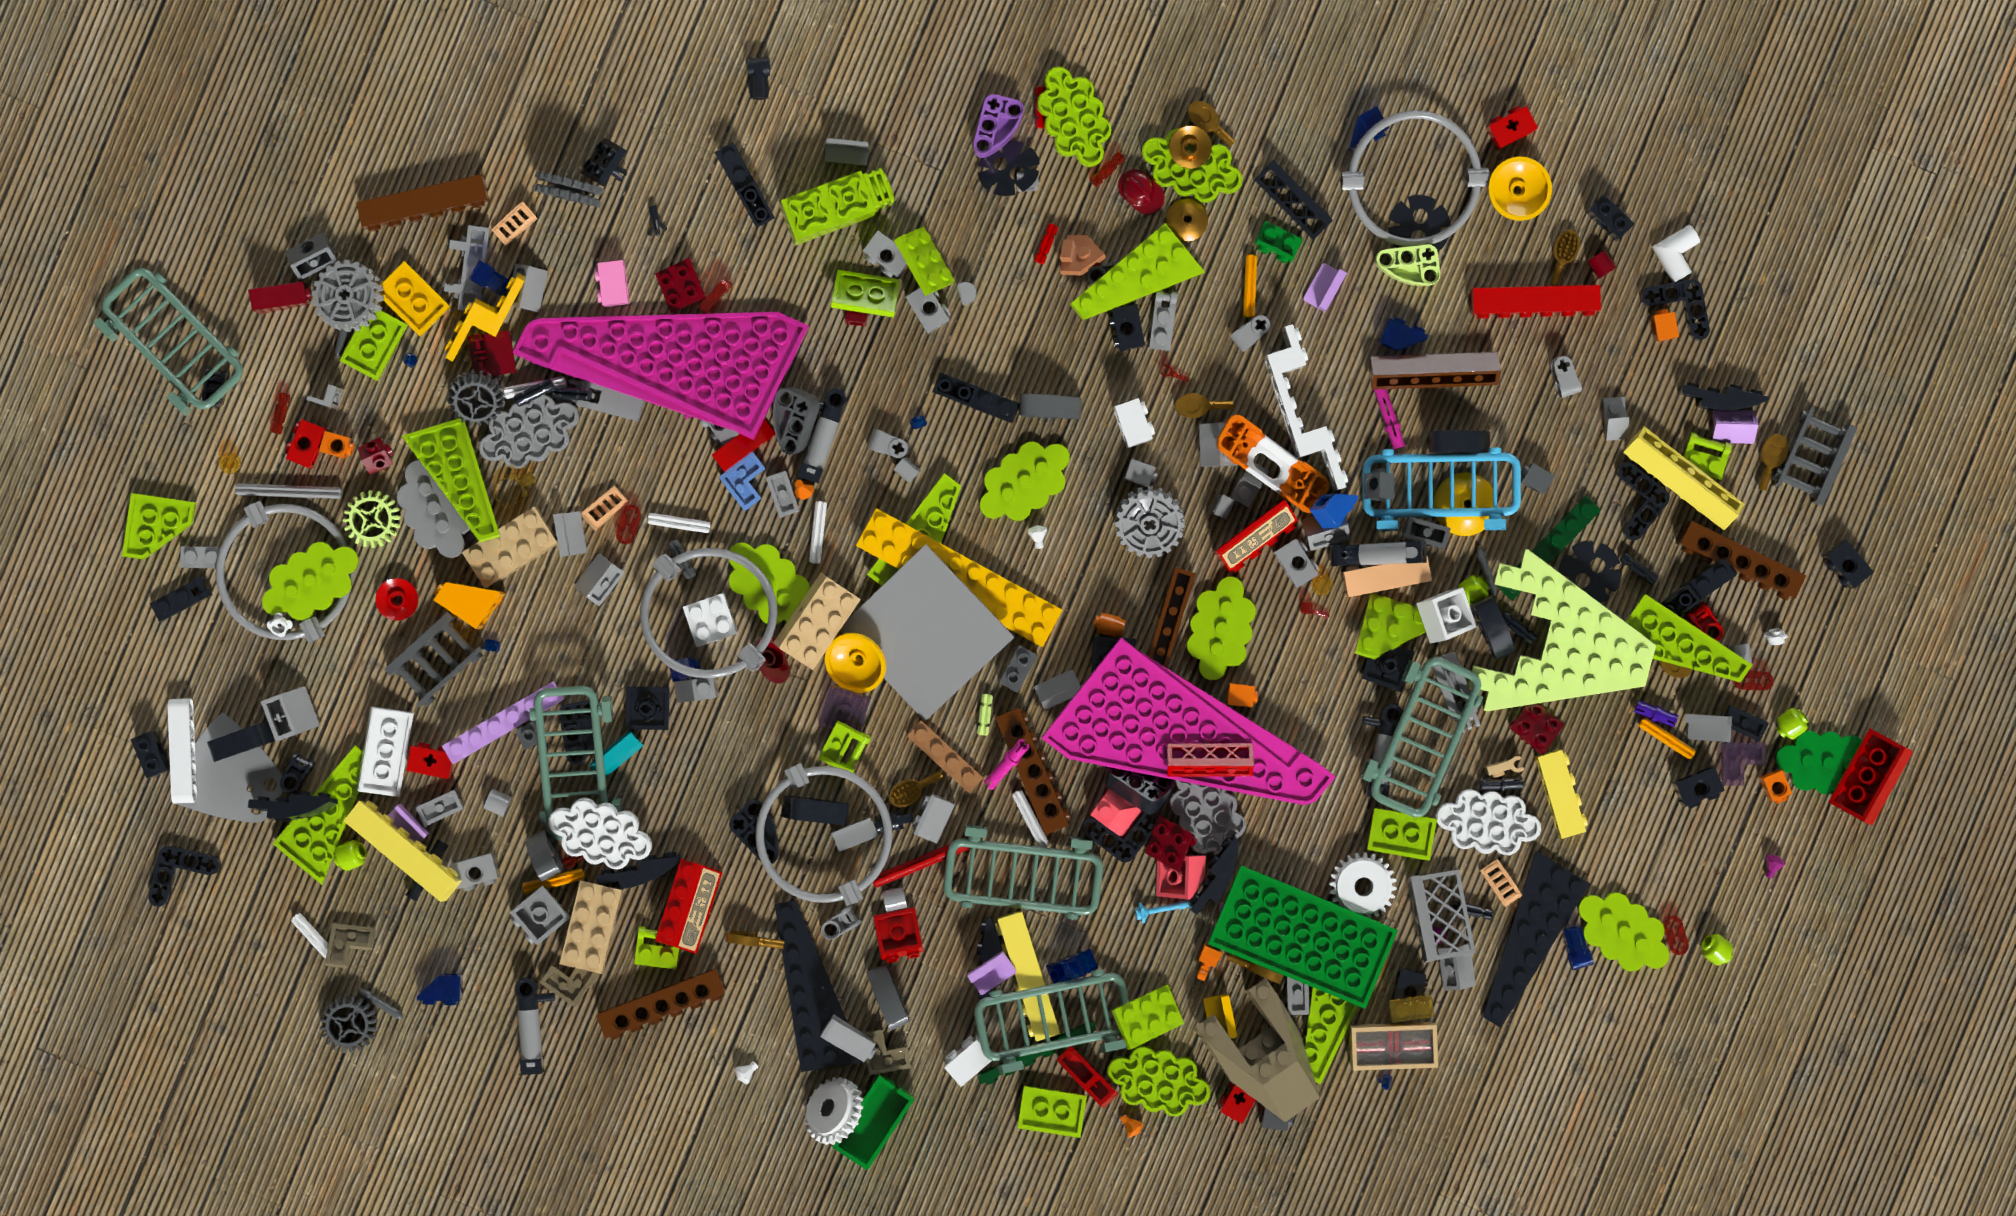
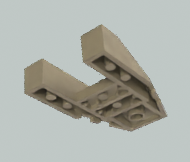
M1265 978L1250 988L1246 994L1269 1025V1029L1239 1050L1214 1014L1197 1025L1194 1030L1228 1079L1282 1121L1286 1122L1318 1100L1320 1096L1301 1034L1279 996Z

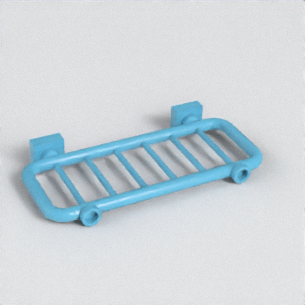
M1488 448V453L1394 454V450L1384 449L1381 450V455H1373L1367 458L1362 468L1363 509L1371 517L1382 518V521H1377L1378 532L1399 531V521L1394 520L1397 517L1489 516V519H1484L1485 530H1506V519H1502V516L1512 515L1517 512L1521 503L1520 461L1511 453H1501V448ZM1471 461V508H1454V462ZM1475 461H1493V508H1476ZM1497 461H1508L1512 465V504L1506 508H1497ZM1411 462H1428L1429 509H1411ZM1433 462H1450V508L1433 509ZM1386 463V473H1390V463H1407V509H1390V500H1386V509H1374L1371 506V500L1364 499V474L1371 473L1373 464Z

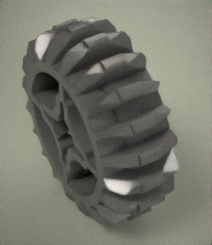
M471 370L470 375H468L464 371L462 377L457 375L455 382L452 381L450 383L451 389H448L447 392L449 396L447 403L451 404L449 409L450 411H455V418L462 417V423L469 420L470 426L473 425V422H477L478 426H480L482 421H484L488 425L490 419H497L495 414L502 413L501 407L505 405L503 400L505 392H502L503 386L497 385V378L491 380L490 373L484 376L482 370L479 374H475V371ZM482 387L488 390L489 393L485 392ZM476 392H478V399L476 404H474V397L476 396ZM481 407H486V409L478 410Z
M347 995L343 996L342 1002L339 998L334 999L335 1005L331 1002L327 1004L330 1010L324 1009L322 1011L327 1016L320 1018L321 1022L326 1023V1025L319 1027L320 1030L327 1031V1033L322 1035V1038L329 1036L330 1040L327 1041V1045L333 1042L336 1043L333 1048L334 1050L342 1046V1053L347 1051V1047H349L350 1053H354L355 1046L361 1051L363 1049L362 1043L366 1046L370 1044L367 1038H375V1035L370 1031L378 1030V1027L372 1025V1023L378 1022V1019H371V1016L376 1012L375 1010L368 1012L367 1009L371 1004L368 1003L363 1006V998L359 999L356 1003L355 995L351 996L350 1002ZM340 1008H353L348 1016L336 1014ZM359 1012L364 1018L365 1029L358 1022ZM352 1018L353 1027L346 1030L344 1022ZM333 1020H335V1023L338 1024L340 1027V1032L338 1035L335 1033L333 1029ZM349 1032L362 1035L355 1041L344 1040Z

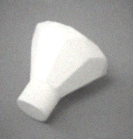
M1036 525L1027 529L1028 535L1035 543V549L1043 548V539L1047 533V527Z
M752 1061L749 1065L736 1067L734 1070L737 1079L747 1085L758 1066Z

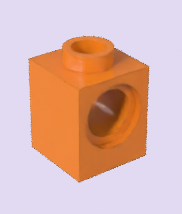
M1668 309L1655 311L1656 315L1650 317L1654 342L1678 338L1679 333L1675 312L1669 313Z
M325 431L319 452L348 459V455L351 456L355 444L352 443V438ZM336 440H341L343 448L336 452L333 444Z
M1228 683L1227 705L1253 708V703L1257 704L1258 691H1255V686Z
M1777 769L1758 777L1768 801H1775L1778 804L1788 800L1787 796L1792 794L1783 770ZM1775 782H1779L1781 786L1778 793L1772 791V785Z

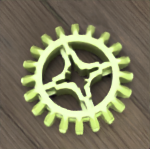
M369 490L368 497L364 492H360L361 500L357 496L353 497L355 505L350 502L347 503V506L352 509L351 511L344 510V514H348L349 518H344L343 522L350 523L344 529L345 531L352 530L348 535L349 538L357 535L355 539L356 544H359L363 539V547H367L370 541L371 548H376V541H378L380 546H384L383 539L391 542L389 534L397 535L393 527H401L400 524H395V520H401V516H395L394 513L399 512L400 509L398 507L392 509V506L396 503L395 500L387 503L389 495L386 494L381 499L382 492L377 491L374 497V492ZM367 502H378V505L369 512L360 508ZM384 507L389 517L388 525L381 519ZM357 513L363 519L361 531L356 524ZM373 513H375L374 519L377 520L376 522H378L379 524L371 523V525H369L370 519L366 515L373 516ZM373 527L384 530L378 536H366L367 532Z

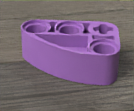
M996 94L986 97L973 144V151L977 157L986 158L1000 150L1011 140L1023 117L1024 107L1020 101ZM992 102L996 103L995 110L990 109ZM1011 107H1016L1020 113L1013 116L1010 115L1008 110ZM985 122H991L994 128L987 131L982 125ZM985 142L989 148L986 151H981L977 148V145Z

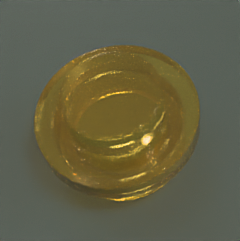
M225 453L221 456L219 467L224 473L233 474L240 469L241 460L236 454Z
M1318 575L1312 580L1311 587L1315 594L1324 596L1331 592L1333 583L1327 575Z

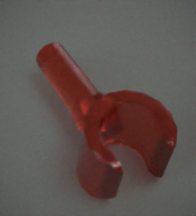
M1168 364L1163 365L1170 369V373L1167 375L1160 372L1164 378L1174 377L1187 383L1189 382V377L1173 371L1172 367Z
M1301 602L1300 604L1302 614H1313L1329 618L1330 613L1313 609V603Z

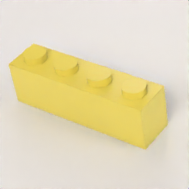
M1557 749L1544 755L1534 756L1558 838L1563 839L1586 832L1585 826H1588L1585 815L1581 814L1579 806L1582 805L1579 794L1574 792L1573 786L1576 783L1573 774L1569 773L1567 765H1570L1567 753Z

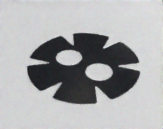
M1009 141L1002 147L1003 153L998 150L994 154L980 159L978 166L989 168V170L978 172L980 183L986 190L997 183L993 194L999 196L1015 195V184L1024 192L1032 186L1039 174L1038 170L1028 168L1040 164L1036 152L1030 147L1020 154L1024 143ZM998 157H1004L1008 161L1007 167L1003 170H997L993 167V162ZM1014 167H1021L1024 170V176L1019 180H1014L1010 177V171Z
M1415 195L1408 197L1410 209L1402 201L1394 207L1389 220L1400 225L1389 227L1388 233L1411 239L1413 231L1421 230L1425 233L1426 237L1442 231L1438 228L1448 227L1451 224L1448 213L1442 205L1431 212L1436 202L1435 199L1424 195ZM1424 209L1428 214L1426 222L1422 224L1416 223L1413 219L1414 211ZM1448 238L1432 244L1437 249V252L1444 247ZM1428 249L1422 253L1423 258L1430 257ZM1403 252L1404 255L1411 257L1409 252Z
M1593 541L1582 542L1573 546L1572 550L1577 559L1565 554L1560 563L1559 573L1571 576L1568 579L1575 585H1577L1575 579L1578 574H1588L1590 584L1581 589L1598 602L1609 599L1604 586L1616 592L1622 577L1621 570H1609L1620 564L1617 555L1612 549L1602 543L1594 554ZM1595 558H1601L1605 562V569L1600 573H1596L1591 569V562Z

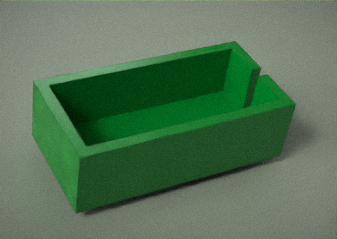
M881 1073L878 1074L861 1102V1106H863V1109H861L862 1116L859 1118V1124L853 1129L854 1132L849 1133L847 1139L842 1138L841 1143L836 1141L835 1145H832V1148L867 1171L915 1100V1095L901 1086H898L896 1089V1083Z

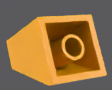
M445 582V584H440L435 590L434 595L436 597L434 601L475 629H482L505 596V593L498 590Z

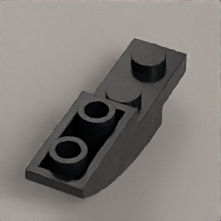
M731 142L715 151L714 153L756 228L774 219L775 217L734 143Z
M941 372L932 391L949 400L1012 424L1020 406L1018 402Z
M1687 382L1686 385L1680 386L1678 392L1679 395L1698 399L1696 408L1707 410H1737L1768 401V396H1764L1762 391L1751 389L1750 392L1742 390V386L1730 384V387H1724L1722 394H1720L1719 389L1708 387L1707 390L1700 389L1698 384Z
M1723 557L1686 582L1660 604L1676 615L1681 616L1700 603L1703 598L1737 576L1738 573L1726 557Z
M298 791V795L290 794L289 799L277 798V801H270L269 797L257 796V800L249 799L248 808L267 811L266 818L272 820L289 821L318 815L337 805L338 800L331 798V794L318 793V796H311V792Z
M1234 834L1231 838L1227 837L1221 844L1222 850L1218 855L1215 853L1210 858L1208 870L1213 875L1206 877L1202 883V890L1199 894L1195 892L1189 900V908L1196 915H1198L1209 899L1217 903L1231 880L1237 861L1239 843L1237 836Z
M676 852L664 853V857L655 858V854L648 855L643 860L638 861L639 869H635V866L623 867V871L614 872V869L611 868L601 870L602 874L597 875V884L619 881L620 890L645 884L672 869L681 861L682 855H677Z
M987 917L986 922L982 921L980 934H984L982 943L978 942L976 955H980V961L985 962L1002 951L999 936L991 917ZM992 989L983 995L978 992L977 998L984 999L990 997L989 992H992Z

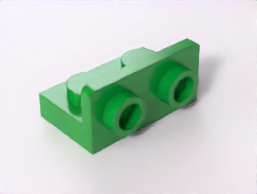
M1264 221L1253 245L1257 246L1256 250L1266 255L1270 252L1276 255V260L1287 264V262H1293L1303 239Z

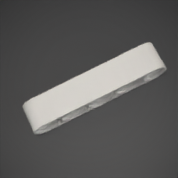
M191 698L169 699L168 731L171 799L174 804L195 803L197 800L193 700Z

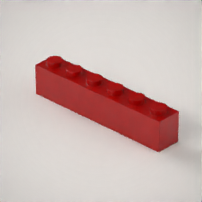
M1601 285L1472 288L1470 290L1471 315H1476V319H1489V315H1498L1500 319L1511 318L1510 314H1519V318H1531L1532 314H1540V317H1553V313H1561V317H1572L1574 313H1582V316H1595V312L1601 311Z

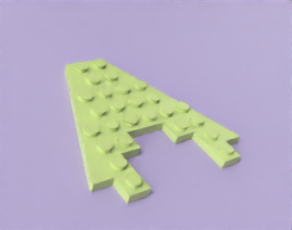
M1529 549L1524 551L1520 568L1499 563L1494 584L1535 594L1530 614L1551 621L1541 660L1519 655L1515 675L1473 665L1472 671L1481 680V690L1488 691L1484 711L1645 687L1656 644ZM1469 679L1468 687L1473 688V682Z

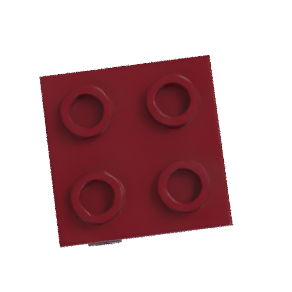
M690 258L655 273L671 313L696 301L700 302L706 297V293L703 291L700 284L701 281L698 279V274H696L694 264Z
M510 330L498 332L496 337L491 334H475L468 337L472 368L475 374H479L481 370L484 376L489 373L491 376L517 372Z
M1537 703L1526 705L1516 721L1514 720L1509 727L1511 732H1515L1521 737L1522 741L1525 740L1526 744H1530L1535 748L1537 753L1539 752L1544 755L1565 724Z
M1158 815L1145 854L1180 872L1189 846H1194L1197 839L1190 831Z

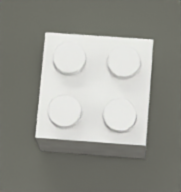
M1139 398L1113 408L1127 449L1153 439L1152 435L1155 434L1152 423H1147L1145 415L1148 414L1144 401L1140 402Z
M1463 587L1445 591L1416 603L1430 643L1445 641L1476 628Z
M725 593L683 607L696 647L738 634Z
M971 1035L961 1043L962 1048L957 1052L955 1049L952 1050L945 1057L944 1068L960 1087L992 1061L983 1055L977 1035L973 1038Z

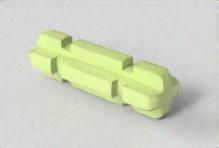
M991 694L981 695L982 706L980 705L978 720L980 725H978L977 734L986 736L989 734L988 724H990L992 708L990 704H992L993 700Z

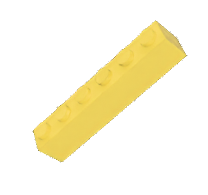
M1645 426L1630 440L1623 452L1723 530L1739 516L1745 505Z
M369 800L359 801L345 818L344 822L440 902L447 901L462 882L457 877L459 874L452 868L443 866L441 864L442 860L435 854L430 855L425 851L426 846L421 842L413 841L409 837L410 833L407 830L393 824L394 820L387 814L382 815L377 811L378 807Z
M1022 910L998 917L999 923H996L995 927L998 936L1003 935L1005 943L1001 944L1006 956L1009 955L1011 964L1016 970V973L1012 975L1016 977L1018 983L1014 985L1015 991L1045 986ZM1048 994L1041 995L1049 1037L1058 1035L1060 1031ZM1037 996L1024 998L1022 1010L1024 1017L1028 1016L1030 1024L1027 1025L1030 1038L1035 1037L1036 1041L1045 1039Z

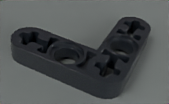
M1691 279L1648 287L1641 292L1640 301L1647 307L1683 301L1690 337L1696 341H1701L1709 336V321L1703 288L1699 281ZM1690 283L1693 287H1697V291H1694V298L1699 297V300L1688 302V299H1692V293L1687 292ZM1668 287H1673L1676 290L1677 295L1674 299H1669L1666 296L1665 291ZM1658 289H1661V297L1652 299V303H1650L1649 299H1645L1648 291L1651 294L1660 293ZM1693 304L1700 306L1701 313L1699 316L1691 314L1690 307ZM1703 318V321L1699 322L1700 328L1705 330V332L1701 333V337H1699L1698 333L1695 334L1694 330L1698 326L1697 322L1692 323V320Z
M1624 462L1619 464L1616 469L1617 477L1645 499L1623 527L1624 537L1630 541H1635L1643 536L1670 501V496L1663 487L1634 464ZM1629 466L1631 468L1629 472L1633 476H1635L1637 473L1639 474V476L1634 479L1633 483H1630V481L1633 478H1631L1629 475H1622V467L1627 468ZM1640 479H1645L1648 482V488L1645 491H1641L1637 487ZM1654 486L1656 487V489H1654L1653 492H1655L1656 494L1662 493V499L1664 500V502L1656 503L1655 501L1657 498L1653 494H1650L1649 497L1646 494H1648ZM1645 508L1649 509L1652 513V517L1648 521L1641 518V511ZM1636 518L1640 523L1644 524L1645 526L1643 528L1642 525H1639L1636 529V532L1638 533L1637 536H1630V530L1628 528L1636 526V524L1638 523L1634 521Z
M1143 812L1124 839L1094 817L1086 818L1083 821L1082 830L1085 835L1119 861L1127 863L1136 856L1149 839L1155 824L1150 823L1147 828L1151 829L1149 833L1143 827L1138 826L1140 822L1143 825L1147 822V813ZM1155 812V820L1157 821L1159 813ZM1088 822H1096L1095 827L1099 831L1102 827L1105 829V831H1103L1100 834L1098 840L1094 838L1098 835L1097 833H1095L1094 831H1086L1088 829V827L1086 826ZM1135 830H1141L1144 833L1142 841L1136 842L1132 839V833ZM1105 834L1114 836V843L1112 845L1106 846L1103 844L1102 838ZM1118 840L1122 842L1119 845L1123 849L1130 848L1129 853L1131 855L1129 858L1127 856L1121 858L1122 853L1118 849L1115 852L1111 851L1116 847Z
M176 846L163 847L158 854L148 896L149 902L155 907L168 903L177 868L205 875H213L221 869L220 859L213 855ZM169 850H171L172 855L176 856L182 852L179 859L171 858L167 861V857L164 856V853L169 852ZM191 854L195 857L196 862L193 866L185 864L184 858L186 855ZM200 857H203L201 862L208 863L211 860H213V864L216 865V868L211 869V871H209L208 866L201 865L200 869H198L201 860ZM161 870H166L169 873L170 878L167 882H162L159 879V872ZM156 884L160 886H167V889L163 888L161 892V896H164V900H160L159 902H157V898L154 897V894H157L160 891V887H156Z

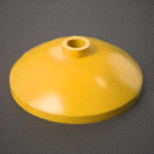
M1513 157L1503 161L1495 168L1488 183L1489 199L1495 210L1502 216L1515 221H1525L1538 216L1547 207L1552 194V183L1548 172L1539 162L1528 157ZM1514 187L1520 188L1519 194L1514 192Z
M1471 473L1454 474V508H1466L1464 501L1469 500L1471 502ZM1476 475V508H1493L1492 486L1484 478ZM1450 477L1446 478L1437 488L1433 499V509L1450 508ZM1489 516L1436 517L1440 525L1451 528L1450 533L1471 536L1485 530L1484 519H1489Z
M858 633L842 634L836 637L826 650L825 666L828 674L837 685L847 691L854 693L869 692L875 689L885 677V656L881 648L865 635Z

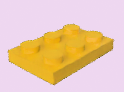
M405 261L381 284L384 289L381 292V295L384 296V301L420 337L451 307Z

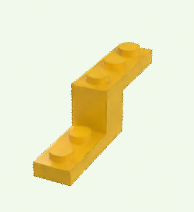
M518 273L516 278L511 277L506 286L509 289L506 297L502 295L496 306L500 309L475 298L473 303H468L464 314L467 315L464 322L459 320L454 330L457 333L455 339H449L444 349L447 351L445 358L452 362L454 361L472 325L496 337L525 281V276Z

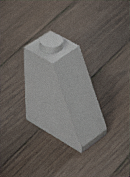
M697 678L674 682L677 703L719 697L717 678Z
M835 1014L832 1015L820 1036L863 1062L867 1058L871 1060L877 1051V1048L874 1047L876 1045L875 1040Z

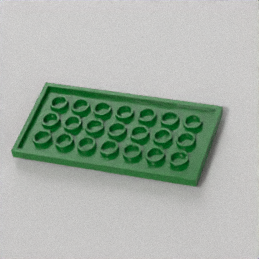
M1240 865L1208 944L1366 1009L1398 930Z

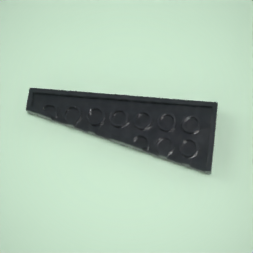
M1535 851L1530 869L1528 870V876L1521 892L1522 896L1515 911L1507 935V941L1500 957L1501 960L1494 976L1493 985L1482 1013V1017L1500 1028L1590 883L1538 851Z
M797 901L775 903L780 940L784 941L782 954L801 1072L863 1063V1061L820 1037L833 1014L847 1022V1019Z

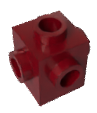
M381 437L357 447L361 461L370 475L393 465L391 455H394L390 444H385Z

